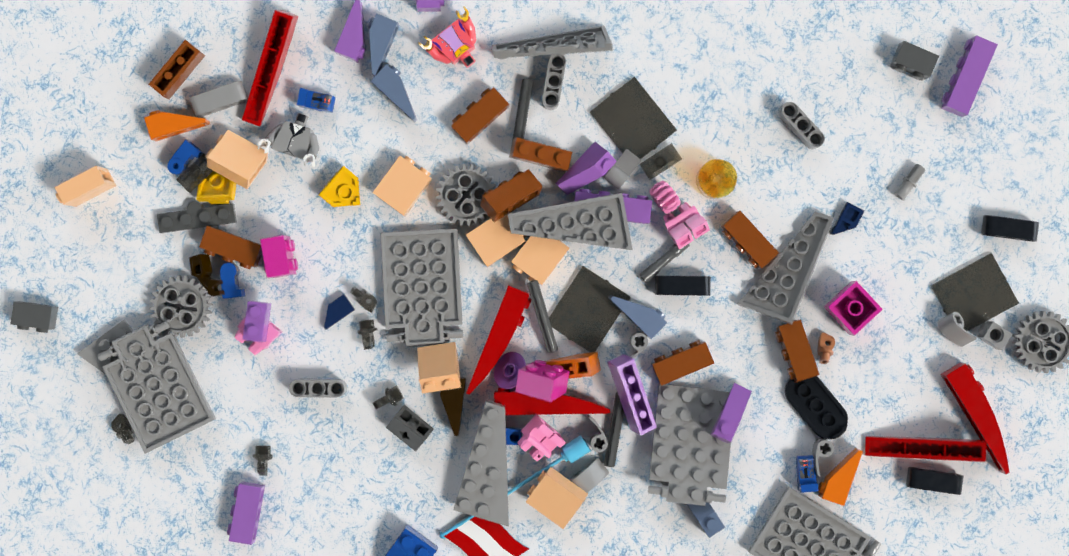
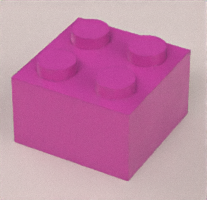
M285 235L260 239L267 278L295 275L296 270H298V262L293 257V251H295L294 240Z
M851 281L824 306L849 335L853 336L883 310L857 281Z
M535 360L519 369L515 392L551 402L566 393L570 371L563 369L559 365L551 366L547 365L545 361Z

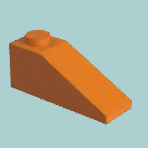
M160 110L150 112L149 116L144 117L150 139L153 141L163 140L210 125V122L204 118L161 112Z
M597 352L581 353L545 361L547 365H559L563 369L570 371L568 379L589 377L601 371Z
M854 448L824 478V481L820 482L818 486L819 497L842 506L845 505L863 451Z

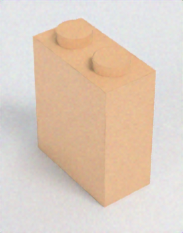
M227 130L224 135L221 134L215 148H211L206 155L207 167L248 189L266 164L268 153H264L265 150L262 148L258 150L257 145Z
M399 156L372 193L406 216L432 179L429 177L431 173L423 167L420 169L414 166L415 162L408 156H405V158Z
M94 166L56 186L57 193L55 195L63 205L77 207L110 190L116 184L108 169Z
M508 214L496 222H493L490 218L466 234L487 267L526 242L524 238L527 237L526 235L511 233Z
M530 236L511 261L514 264L512 268L520 274L524 271L529 275V281L537 280L542 285L569 250V247L560 240Z
M455 342L417 348L419 382L422 394L461 388L459 360Z
M550 467L547 472L543 470L539 475L537 486L533 484L526 494L529 497L526 503L564 529L583 504L588 493Z

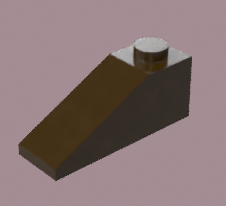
M460 377L461 388L440 391V397L454 436H459L466 383L465 377Z

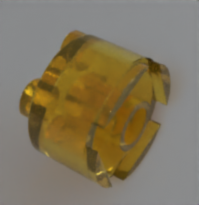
M721 159L708 161L699 169L696 175L698 190L710 199H720L727 196L734 190L737 182V173L733 165ZM714 176L720 177V179L718 180L719 184L718 182H713Z

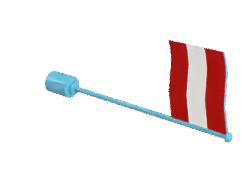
M582 435L562 446L563 451L560 452L562 455L560 458L510 489L508 495L539 476L543 470L547 471L562 460L573 463L589 453L591 449ZM471 515L447 531L440 532L439 534L440 538H447L460 547L468 556H520L530 549L517 541L501 524Z

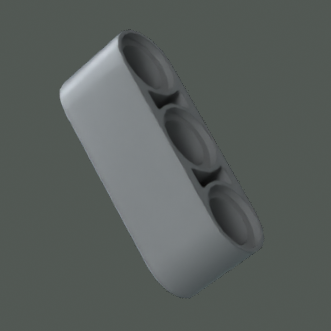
M553 54L549 58L542 104L547 110H554L559 105L566 66L564 55ZM560 59L563 64L560 67H554L552 61ZM555 77L559 80V84L551 86L549 79ZM553 96L556 99V103L548 105L545 101L546 98Z
M236 81L189 98L195 117L199 118L246 102L248 98L242 81Z
M787 102L779 108L778 115L780 119L807 148L816 149L823 145L825 141L824 134L794 102ZM785 107L792 109V116H787L784 113ZM798 121L805 123V130L798 129ZM811 135L817 136V145L811 143Z
M297 379L289 385V392L294 397L337 398L344 395L347 391V384L341 379ZM296 383H301L303 385L304 389L302 393L296 392ZM315 383L322 385L323 390L321 393L315 392ZM335 383H339L342 386L341 393L334 392L333 385Z

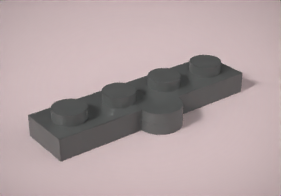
M193 201L188 204L187 210L157 214L159 233L237 223L233 203L203 207L200 202Z

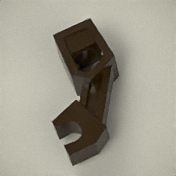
M199 254L189 257L191 275L197 277L208 291L207 294L212 297L225 295L224 290H218V285L223 284V281L210 277L213 270L209 255Z

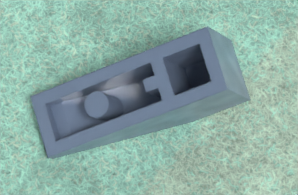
M377 13L375 18L372 17L368 24V28H370L371 68L374 77L382 69L399 28L398 22Z
M386 64L371 80L372 84L411 120L416 122V115L404 83L399 76L401 72L393 65L390 68Z
M612 295L608 297L650 339L667 324L664 320L666 316L659 309L655 311L652 308Z
M706 502L705 506L687 504L709 538L725 528L710 503Z

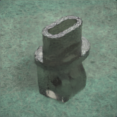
M354 286L350 293L356 297L355 300L364 309L372 313L377 304L376 298L372 294L366 293L365 289L359 290ZM371 299V302L366 303V300Z
M374 320L360 321V330H357V333L362 335L364 350L372 349L375 346L373 332L377 331V328L374 327Z
M397 385L391 389L388 387L385 389L386 396L373 402L375 409L387 403L396 406L398 405L397 402L404 399Z
M118 414L111 422V427L113 431L117 432V438L122 439L125 444H131L134 442V438L131 435L133 433L132 427L124 414Z
M255 446L253 458L258 460L257 472L259 476H267L268 460L273 458V455L270 454L271 446Z

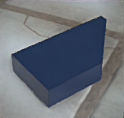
M846 202L830 234L835 235L856 228L864 210Z
M345 294L328 305L324 325L325 330L355 311V308Z

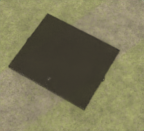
M635 76L590 111V114L622 154L628 149L639 159L655 150L659 144L677 131Z
M992 253L931 285L943 308V312L946 315L958 312L964 320L963 329L966 331L1019 304L1007 282V278L1002 273Z
M582 266L550 315L549 320L552 328L566 336L568 340L574 341L589 352H595L621 313V310L608 297L612 295L627 301L631 297L610 284L608 280H604Z

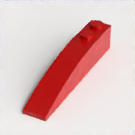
M283 10L274 11L243 114V121L261 126L279 80L299 16Z
M508 285L466 394L470 395L485 379L507 348L517 326H522L525 316H522L524 308H529L532 300L529 298V293Z
M958 363L943 372L941 376L979 439L986 440V450L998 470L1007 475L1010 472L1006 449L994 412L983 393L985 389L974 378V370L969 364Z
M501 387L498 388V391H494V402L505 405V415L610 414V409L605 406L566 394L549 402Z
M866 436L865 456L986 462V440Z

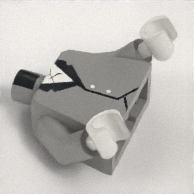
M298 113L295 123L285 121L275 127L265 139H261L258 143V150L260 147L265 146L264 153H268L271 146L273 150L303 159L304 166H306L307 162H312V167H315L319 144L314 131L305 127L308 116Z

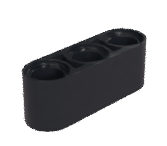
M983 215L981 235L1036 242L1039 222Z
M655 276V295L710 296L711 276Z
M908 467L906 487L961 495L964 475Z

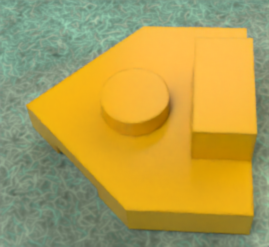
M342 166L318 194L332 207L361 205L358 177L345 166Z
M212 171L207 177H203L198 182L196 200L199 202L208 201L210 204H229V200L235 199L237 183Z

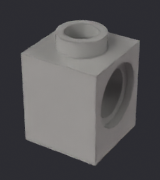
M987 321L980 326L977 338L997 350H1003L1012 333L993 321ZM994 329L996 331V337L992 340L990 337V332Z

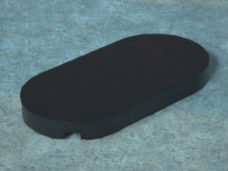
M817 376L796 383L794 379H788L785 385L786 399L817 436L824 439H836L843 435L848 426V414Z

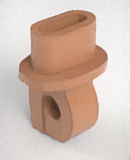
M823 332L818 339L817 352L820 355L819 363L827 364L830 356L834 353L832 349L835 346V339L833 336Z

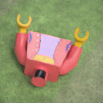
M463 6L465 10L463 15H459V12L456 10V15L459 19L432 40L423 36L427 41L426 44L423 45L418 41V45L426 49L433 59L455 65L461 60L466 68L475 63V59L470 52L475 49L476 32L469 17V12Z

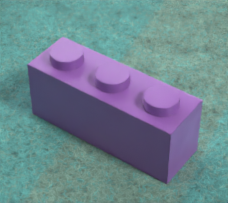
M242 481L239 483V486L235 487L234 497H236L235 505H232L230 513L233 519L232 524H229L227 529V535H230L229 541L252 545L255 542L265 485Z

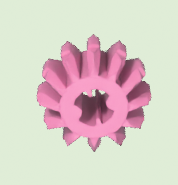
M663 180L659 183L657 182L650 189L652 199L666 214L671 211L673 212L681 204L676 192Z

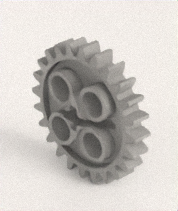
M463 164L460 170L456 165L455 172L448 169L450 175H442L445 179L444 182L438 181L442 188H436V191L441 194L435 197L441 200L437 206L444 207L441 213H448L446 219L453 217L452 223L454 224L457 220H460V226L463 225L464 221H467L468 226L471 225V221H474L477 225L478 218L485 221L483 215L488 214L480 206L482 199H477L475 192L478 189H483L485 192L490 189L492 190L496 184L489 183L493 178H486L487 171L482 174L480 173L481 167H478L475 171L473 164L470 165L469 169ZM463 177H469L471 183L469 186L463 187L460 184V180ZM478 182V185L470 192L471 198H466L456 209V204L464 197L463 191L468 192L473 184ZM456 191L458 193L456 201L448 199L450 192ZM467 203L473 206V211L470 214H465L462 210L463 206Z
M180 275L176 277V280L174 277H169V282L163 280V286H156L159 292H152L156 298L149 300L151 303H154V306L149 308V310H154L155 312L151 317L157 318L154 325L165 321L170 323L171 327L166 329V335L173 332L175 337L180 334V337L184 338L186 333L188 336H193V331L199 333V327H206L203 321H210L206 315L212 313V311L208 310V307L213 306V304L207 302L211 296H205L207 290L201 289V283L196 285L197 279L193 278L189 282V276H185L182 279ZM172 290L177 293L175 300H172L170 297ZM191 294H193L196 298L194 304H191L189 302V296ZM165 302L197 308V311L190 309L181 310L180 307L167 306ZM168 309H171L173 312L171 319L167 317ZM187 313L192 316L190 323L185 320Z
M1040 311V315L1038 312H1033V318L1029 315L1025 316L1027 322L1020 320L1019 322L1022 327H1015L1019 333L1013 334L1017 341L1012 342V344L1018 347L1013 352L1020 353L1017 359H1024L1022 365L1026 366L1029 364L1028 369L1033 370L1035 368V372L1038 373L1042 370L1043 373H1049V369L1051 372H1056V366L1063 369L1062 362L1069 364L1067 359L1069 357V325H1065L1067 319L1060 320V314L1054 316V312L1046 314V311ZM1040 324L1043 326V332L1041 334H1039L1037 331V328ZM1030 333H1032L1037 338L1045 339L1044 341L1051 345L1059 347V351H1057L1052 346L1044 345L1045 343L1040 340L1030 337ZM1057 333L1060 335V341L1058 343H1056L1054 339ZM1031 341L1035 345L1032 351L1029 350V343ZM1048 350L1051 351V358L1049 360L1046 358Z

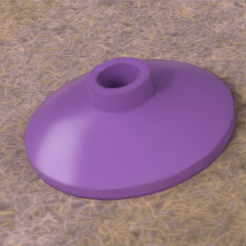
M508 352L500 357L494 369V379L499 387L503 389L516 387L518 371L526 366L521 354Z

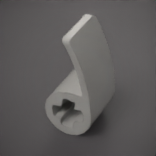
M626 149L605 175L604 179L617 189H620L641 162V159Z
M953 312L938 320L939 330L958 346L962 347L977 338L963 329L964 320L958 312Z
M637 332L630 337V344L636 352L629 357L635 358L647 347L648 338L645 334ZM640 336H642L643 345L638 344V346H636V341L634 339L636 337L640 338Z
M588 415L587 417L600 430L599 433L591 437L590 445L595 452H603L608 446L606 436L595 419ZM597 438H600V440H604V442L601 443V447H598L597 445L594 446V443H596Z
M824 438L817 439L812 449L815 471L819 477L821 476L818 467V456L829 457L834 452L833 444ZM826 445L827 450H821L820 446Z
M596 458L585 470H581L572 476L570 481L588 493L609 474V471L601 460Z

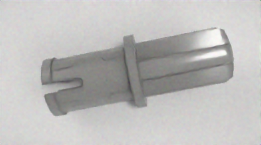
M916 164L908 176L903 178L904 181L894 195L901 200H905L912 188L917 186L916 183L925 172V168Z

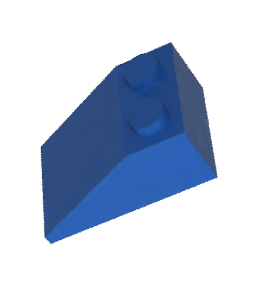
M407 524L385 556H434L438 546Z

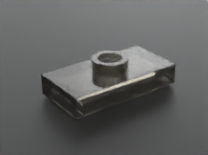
M671 143L639 165L648 179L651 180L682 160V158Z
M203 153L176 179L189 193L213 172V170L207 167L206 154Z

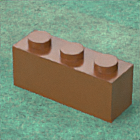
M184 40L148 85L170 100L206 55L187 40Z
M494 87L491 90L487 88L480 95L482 98L477 103L475 101L470 103L466 108L468 110L463 115L459 114L452 120L453 124L451 127L467 145L510 107L509 103Z
M518 137L513 139L509 158L563 172L568 171L572 156L571 151Z
M529 169L523 173L520 171L511 180L501 182L496 189L486 191L482 196L480 206L492 221L496 222L539 196L542 185Z
M737 211L721 226L723 235L728 240L732 239L736 243L735 248L741 254L745 253L749 257L748 262L754 268H764L779 254L741 211Z
M211 226L206 227L199 248L204 249L203 253L211 256H215V253L222 256V260L233 263V260L240 262L239 266L251 269V266L257 267L262 255L261 244Z
M801 319L794 321L792 325L787 323L778 326L775 336L777 342L782 344L783 350H781L784 361L788 362L789 368L787 371L790 379H794L796 383L820 375Z
M696 340L689 344V348L683 350L680 347L671 351L672 355L668 357L661 355L654 358L655 362L651 363L659 384L661 386L714 364L706 342Z

